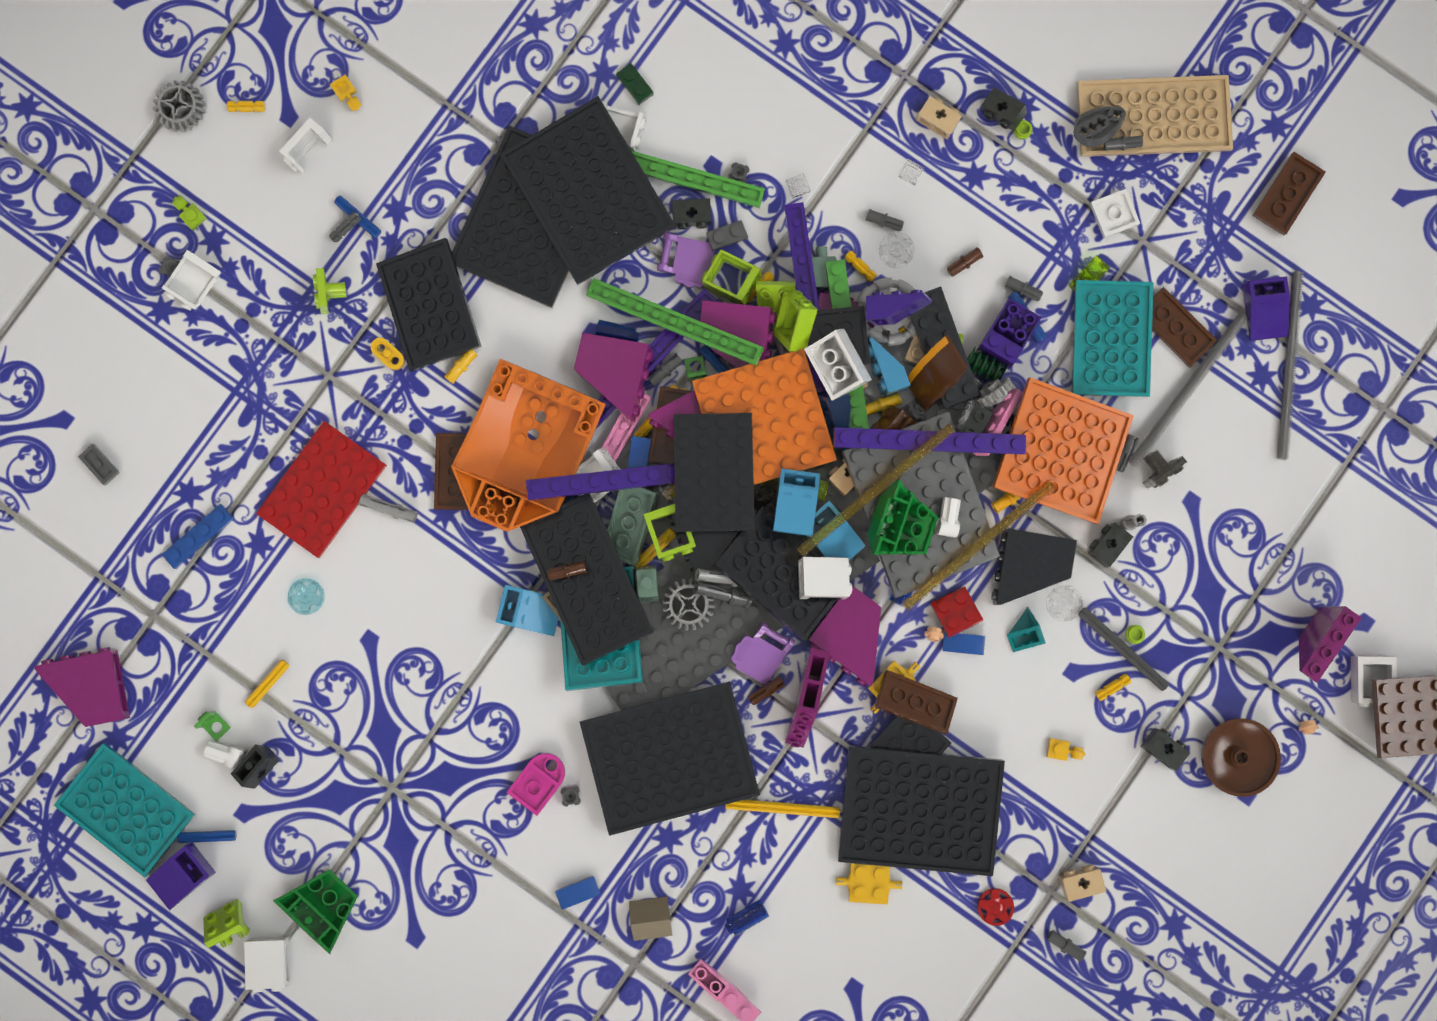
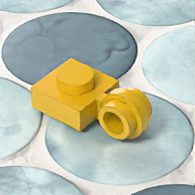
M346 74L329 84L341 102L347 98L349 99L346 103L352 112L360 109L359 107L362 105L357 97H351L357 91Z
M1049 738L1046 757L1067 761L1069 753L1071 758L1082 760L1086 753L1084 748L1075 746L1070 750L1069 741Z

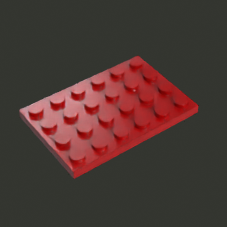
M323 421L256 514L311 554L320 558L359 505L361 496L368 493L387 465L329 423Z

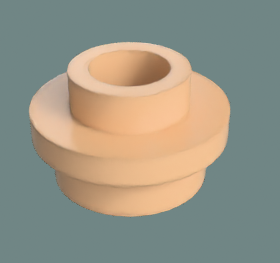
M928 627L924 633L928 637L927 639L933 642H939V639L944 637L942 634L943 630L937 627Z
M1315 720L1300 722L1298 729L1303 731V734L1316 733L1315 730L1319 729V726L1316 725Z

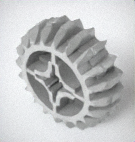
M175 80L173 85L167 82L166 89L160 87L161 94L156 93L158 99L153 100V103L156 104L153 110L157 112L155 117L160 119L159 123L165 125L168 130L172 128L174 132H177L179 129L181 132H185L186 127L192 130V124L198 126L197 120H203L200 114L206 113L205 109L202 108L206 106V103L202 101L204 97L199 93V89L197 87L194 88L191 83L187 84L185 81H181L179 84ZM186 94L191 96L192 105L187 103ZM166 107L172 110V119L168 117Z
M692 578L689 579V584H686L685 579H682V586H679V583L676 581L674 583L677 587L675 590L671 586L668 588L672 594L665 593L664 595L669 598V601H663V604H669V608H664L663 611H670L671 613L666 618H674L671 621L672 625L678 621V629L682 627V624H685L686 631H688L689 625H692V629L696 630V623L703 627L701 620L704 619L708 623L709 619L705 617L706 614L713 616V613L708 611V609L715 608V605H709V601H714L715 599L703 595L705 609L702 613L696 607V601L701 596L700 594H693V596L688 598L679 592L686 588L694 589ZM696 596V598L693 600L694 602L692 603V605L697 610V612H695L693 609L685 610L682 613L685 607V603L681 599V597L685 600L688 599L689 601V599L692 600ZM674 597L678 598L682 603V608L677 614L673 610ZM689 611L699 617L692 621L681 619Z

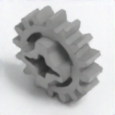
M1009 377L1003 380L996 379L987 383L979 390L980 395L976 396L974 402L981 407H992L1002 402L1009 395L1007 392L1012 390L1011 388L1014 385Z

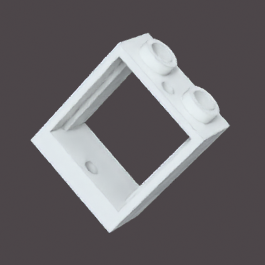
M1351 656V702L1358 703V707H1371V703H1373V698H1363V664H1385L1386 679L1397 678V657Z

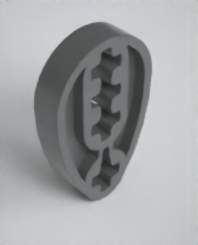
M1106 106L1081 114L1074 123L1073 133L1075 139L1080 144L1088 147L1102 145L1120 130L1125 121V110L1119 106Z

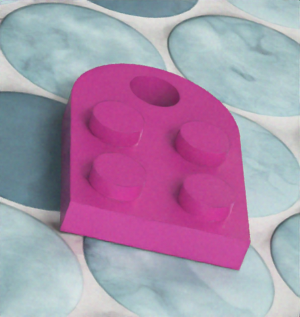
M542 753L535 756L506 793L538 816L564 781L565 767L559 757L551 753ZM548 760L556 761L557 768L555 770H549L546 767Z

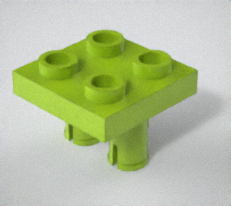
M316 268V274H313V285L315 290H318V293H314L316 309H320L321 314H329V299L347 298L345 282L327 283L324 268Z
M757 281L758 306L774 308L773 312H776L777 319L783 293L796 290L795 282Z
M239 899L229 902L203 917L204 944L208 948L217 943H220L225 948L232 943L233 938L231 936L235 933L240 938H243L244 935L247 936L250 932V928L243 922L242 903Z

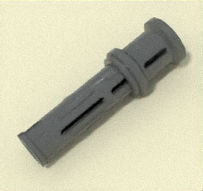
M699 581L694 585L693 591L695 594L721 599L729 605L736 604L744 609H748L752 603L751 596L737 591L736 588L724 589Z

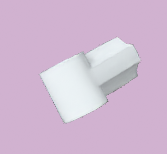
M943 497L940 517L935 526V533L937 535L953 538L958 536L960 529L958 515L961 500Z
M209 741L204 751V757L224 763V766L232 769L237 767L246 754L245 749L236 746H226L214 741Z

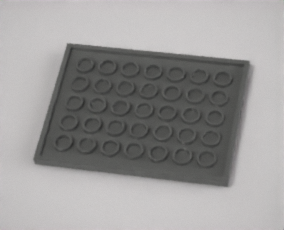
M949 412L900 429L956 432ZM849 448L842 451L869 527L879 497L897 479L903 483L906 489L912 491L914 496L920 502H923L938 518L941 513L943 497L961 500L958 515L960 529L956 538L937 535L934 529L926 554L879 555L894 598L1000 557L963 452Z

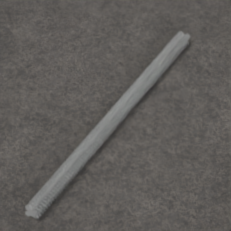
M1300 271L1292 272L1289 333L1287 337L1288 347H1286L1287 354L1285 356L1287 361H1285L1286 368H1284L1285 382H1283L1284 389L1282 394L1284 396H1282V417H1280L1282 422H1280L1281 429H1279V435L1281 436H1279L1280 443H1278L1279 450L1277 455L1279 456L1277 458L1281 460L1288 459L1287 456L1289 455L1287 454L1289 453L1287 452L1289 450L1287 449H1290L1287 447H1290L1288 446L1290 444L1288 440L1291 437L1288 436L1291 435L1289 434L1291 433L1289 431L1291 430L1289 429L1291 424L1289 423H1292L1290 422L1292 421L1290 420L1292 418L1290 414L1293 413L1290 412L1293 411L1291 410L1293 409L1291 408L1293 407L1291 402H1294L1291 400H1294L1292 399L1294 397L1292 396L1294 395L1292 390H1295L1292 389L1295 388L1292 387L1294 386L1293 383H1295L1293 382L1295 381L1293 376H1296L1293 375L1296 374L1294 373L1296 371L1294 370L1296 369L1294 368L1296 367L1294 362H1297L1295 361L1297 360L1295 359L1297 357L1295 353L1298 352L1295 351L1298 350L1296 349L1298 348L1296 347L1298 346L1296 341L1299 340L1296 339H1299L1297 338L1299 336L1297 335L1299 334L1297 330L1300 329L1297 327H1300L1298 326L1300 325L1298 324L1300 322L1298 318H1301L1298 317L1301 315L1298 313H1301L1299 312L1301 311L1299 310L1301 308L1299 304L1302 303L1299 302L1302 301L1300 300L1302 299L1300 298L1302 297L1300 292L1303 291L1300 290H1303L1301 289L1303 287L1301 286L1303 285L1301 281L1304 280L1301 279L1304 278L1302 277L1304 272Z
M1244 314L1236 316L1180 393H1178L1177 397H1175L1160 417L1159 421H1157L1139 445L1138 449H1136L1128 460L1132 467H1138L1139 461L1142 462L1144 460L1143 458H1145V454H1148L1150 446L1153 447L1155 445V441L1160 438V433L1163 434L1164 430H1166L1165 428H1167L1166 426L1170 425L1171 418L1174 419L1175 415H1177L1176 413H1178L1177 411L1180 412L1181 408H1183L1182 406H1184L1183 404H1186L1188 396L1191 397L1192 393H1194L1193 391H1195L1194 389H1197L1196 387L1205 378V374L1209 373L1210 369H1212L1211 367H1213L1212 365H1215L1214 363L1223 354L1224 348L1227 349L1228 345H1230L1229 343H1231L1230 341L1235 338L1236 334H1238L1237 332L1248 321Z

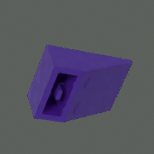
M1287 276L1251 280L1243 284L1242 289L1250 341L1288 337L1290 293Z
M911 290V293L903 294L902 291H892L890 295H884L883 292H874L872 296H866V320L875 326L894 325L932 303V299L923 293L922 290Z
M1008 298L976 351L981 349L983 355L988 353L989 359L994 357L996 363L1001 361L1002 366L1008 365L1007 369L1009 370L1015 364L1042 317Z
M190 843L171 856L146 881L170 911L216 872L196 846Z

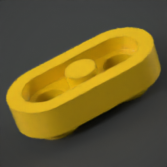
M376 338L372 341V353L388 368L399 370L404 366V356L386 339ZM384 345L385 349L379 351V346ZM394 358L399 359L397 364H393Z

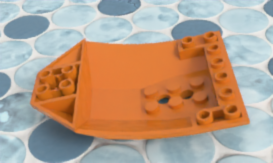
M499 359L478 412L451 465L471 517L508 532L558 512L565 497L528 501L526 480L575 475L606 404L540 374ZM540 411L546 414L544 422H539L536 419V415ZM531 429H536L539 432L536 440H531L528 436V432Z

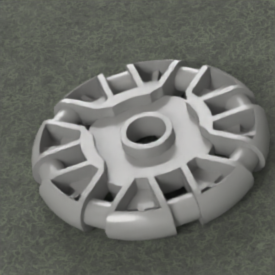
M882 278L873 281L871 286H866L856 302L858 306H864L865 311L866 296H872V293L877 290L878 292H883L884 295H890V287L897 288V291H902L903 294L911 293V290H915V288L901 279L897 281L892 280V278ZM908 317L894 325H879L870 328L867 324L869 321L866 320L868 339L872 337L879 344L897 346L906 343L908 338H913L916 335L912 321ZM903 326L906 331L901 334L898 329ZM882 330L889 331V337L882 336Z

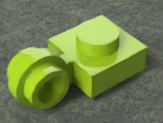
M181 195L173 198L172 204L179 211L181 209L184 210L179 217L191 230L194 231L207 219L195 204L192 203L187 208L188 202Z

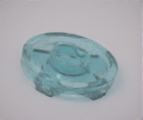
M301 579L290 587L287 599L290 607L295 612L309 615L317 612L322 607L325 595L322 586L312 579ZM303 582H311L308 586L303 584ZM295 588L296 594L292 595V592ZM318 589L320 591L321 597L316 595ZM298 604L300 606V610H298L294 605ZM311 605H317L316 608L310 611Z

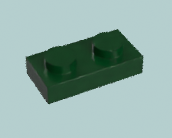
M632 63L616 73L617 78L638 105L654 95L652 89Z

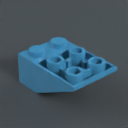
M872 337L869 338V354L873 364L871 365L873 375L877 376L879 380L877 387L880 394L888 397L906 391L910 387V382L904 366Z
M781 468L773 531L806 536L813 535L820 481L819 473Z
M830 501L815 512L813 535L807 536V538L824 557L849 558L850 560L866 546Z
M505 585L496 623L554 636L559 618L543 600L542 596L544 594Z

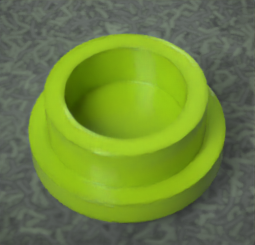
M1022 120L1015 131H1013L1014 135L1019 139H1027L1032 134V125L1028 121Z
M1131 625L1126 629L1125 636L1130 643L1139 644L1145 638V631L1139 625Z

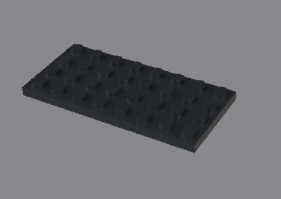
M591 494L579 496L561 505L558 512L520 526L582 666L654 633ZM582 561L586 563L587 573L570 576L569 579L565 577L549 580L548 569L565 566V563L568 565Z

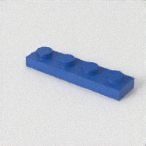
M222 504L218 505L161 555L173 569H177L232 522L234 517Z

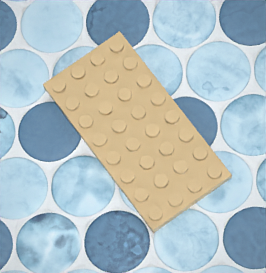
M1229 75L1086 80L1077 82L1078 116L1100 107H1122L1126 112L1125 121L1112 138H1121L1122 135L1124 137L1142 136L1143 138L1142 147L1127 148L1124 151L1121 149L1104 151V143L1096 147L1080 144L1081 157L1233 150Z

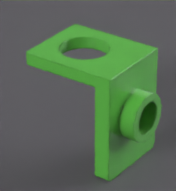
M703 356L684 359L688 382L707 377ZM694 361L699 362L701 365L698 372L690 370L689 366Z
M216 711L203 713L194 725L196 729L204 728L215 741H218L231 728ZM215 722L222 724L223 728L220 733H214L212 730V725Z

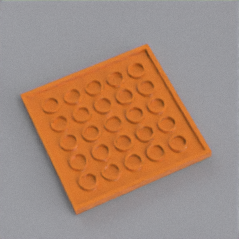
M804 348L759 361L757 366L749 364L692 381L701 414L752 413L754 485L779 478L781 468L802 471L837 460Z
M1028 378L1010 434L1026 435V454H1003L992 488L1088 522L1099 524L1134 415L1034 378Z

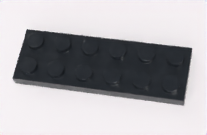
M940 286L924 292L932 299V303L910 315L924 356L943 337L949 335L968 367L957 384L949 388L944 396L940 398L944 409L979 396L980 393L942 287Z

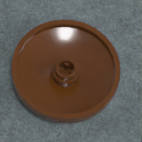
M1234 718L1219 723L1209 732L1202 746L1201 761L1207 778L1216 788L1233 796L1247 797L1261 793L1273 783L1280 769L1281 753L1276 738L1264 725L1250 719Z

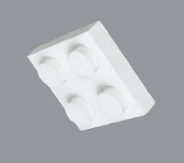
M1127 189L1090 203L1103 238L1140 224Z

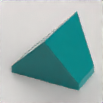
M1027 607L1009 634H1007L1013 652L1046 643L1039 623Z

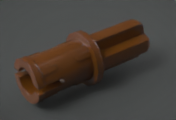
M976 247L973 251L965 256H960L959 260L948 266L947 271L950 276L954 277L964 269H969L970 265L983 258L981 250Z
M585 561L569 565L565 563V566L547 570L549 580L565 577L569 579L570 576L587 573Z
M777 676L769 683L762 684V687L750 694L748 699L752 705H756L768 696L772 697L771 694L785 687V684L780 676Z

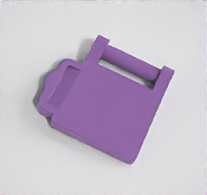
M665 233L663 235V240L665 241L661 261L657 265V271L676 274L675 282L683 284L687 288H702L703 273L711 267L715 251L712 252L708 242ZM672 242H677L673 267L668 266L671 245Z
M762 621L753 637L744 635L735 644L731 660L735 663L736 669L765 685L769 683L782 660L793 647L795 640L791 637L786 638L769 628L768 624ZM766 634L784 646L781 650L760 637Z

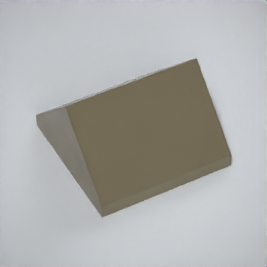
M668 896L629 901L630 925L634 941L672 936Z

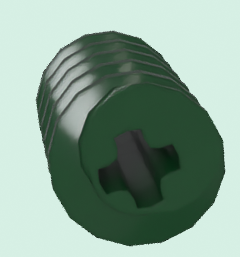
M975 346L967 358L969 365L972 366V373L979 370L978 377L984 373L985 381L990 377L992 378L991 382L996 379L1000 380L1008 365L1001 368V361L995 364L994 357L988 360V353L981 356V349L975 353Z

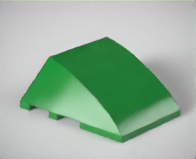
M898 479L879 497L867 533L871 552L873 555L926 554L938 516L923 502H920L914 496V493L906 489Z
M329 869L303 885L274 899L273 902L330 954L358 896Z

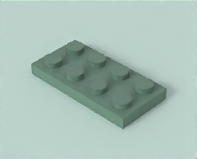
M645 487L619 490L607 531L622 562L637 566L648 531L644 514L654 511L659 495L658 492Z

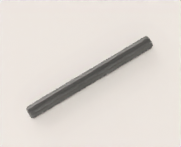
M1085 607L1079 611V617L1161 691L1167 689L1169 683Z

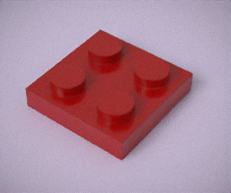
M965 586L931 603V607L948 638L983 622V618Z

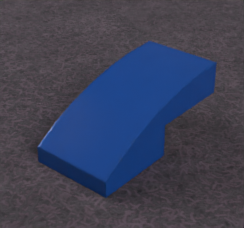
M944 632L943 651L984 655L985 636L958 633L948 638L946 632Z
M590 876L577 883L556 890L555 894L561 910L600 895V891L594 876Z

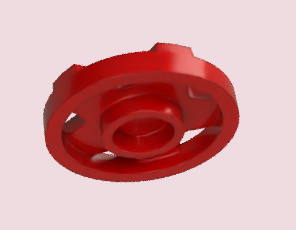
M992 888L986 890L980 896L977 909L980 917L987 924L1000 926L1012 918L1014 902L1011 896L1004 890ZM990 893L989 899H983L987 894ZM1000 893L1006 895L1007 898H1001ZM1009 907H1011L1010 913H1009V915H1008V913L1006 912V909H1008ZM981 908L986 910L985 917L982 914ZM996 918L1001 920L1000 922H993Z

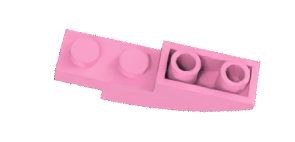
M702 959L689 972L688 975L716 1001L722 1003L740 1021H754L761 1013L748 1000L746 995Z

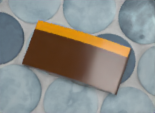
M949 335L943 337L908 375L909 388L924 411L929 410L934 402L942 398L949 388L954 387L968 368Z

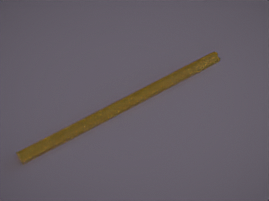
M948 423L931 439L927 440L928 442L910 454L905 461L887 473L888 475L870 487L865 494L863 493L850 506H847L848 508L830 520L829 524L827 523L825 527L823 526L821 530L819 529L817 533L813 534L812 538L810 537L808 541L806 540L804 544L802 543L800 547L796 548L799 553L804 557L805 553L807 554L809 550L811 551L813 547L815 548L817 544L825 540L828 534L830 535L832 531L834 532L836 528L838 529L840 525L842 526L843 522L848 521L849 517L851 518L853 514L855 515L857 511L859 512L861 508L865 507L864 504H868V501L870 502L872 498H876V495L878 496L879 492L882 493L885 487L888 488L889 484L891 485L893 481L895 482L897 478L899 479L901 477L900 474H905L904 471L906 472L908 468H912V465L914 466L916 462L920 461L919 459L922 460L925 454L928 455L927 452H932L931 449L933 450L935 446H939L938 443L941 444L944 438L947 439L948 435L951 436L950 434L954 433L955 429Z
M1046 481L1041 488L1039 487L1030 497L1026 498L1021 505L1019 504V506L1015 507L1010 514L1008 513L999 523L995 524L990 531L988 530L979 540L977 539L975 543L971 544L970 548H966L964 552L960 553L959 557L957 556L948 566L946 565V568L944 567V569L940 570L922 588L920 587L911 597L909 596L907 600L903 601L902 605L908 611L913 608L912 606L915 607L917 605L916 602H921V598L924 599L925 595L928 596L931 590L934 591V587H939L938 584L940 582L943 584L942 581L944 579H948L949 575L952 576L954 574L953 571H958V567L961 568L964 562L967 563L966 561L970 560V558L972 559L973 555L976 556L979 550L982 551V547L985 548L988 542H993V538L996 539L999 533L1002 534V530L1005 531L1008 525L1011 527L1012 523L1016 522L1019 516L1022 517L1021 515L1025 514V512L1027 513L1028 509L1031 510L1032 506L1038 503L1037 501H1042L1043 497L1049 494L1048 492L1055 490L1054 488L1056 487L1053 483Z

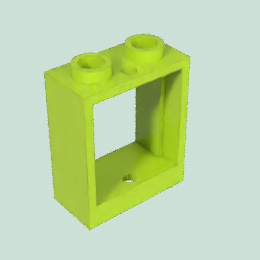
M720 250L718 255L715 254L713 256L712 265L709 270L703 273V286L705 289L735 304L746 305L756 287L757 281L762 277L761 269L726 251ZM724 263L748 274L737 295L713 284Z
M793 290L792 292L783 293L773 330L774 336L788 351H798L807 348L818 310L802 292Z
M675 504L644 514L658 559H663L664 562L674 559V555L682 553V556L692 553V548L696 547L692 533L686 532L689 544L661 552L651 521L675 514Z

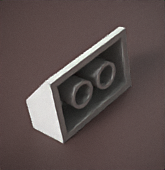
M845 329L835 330L804 349L831 400H835L872 380Z

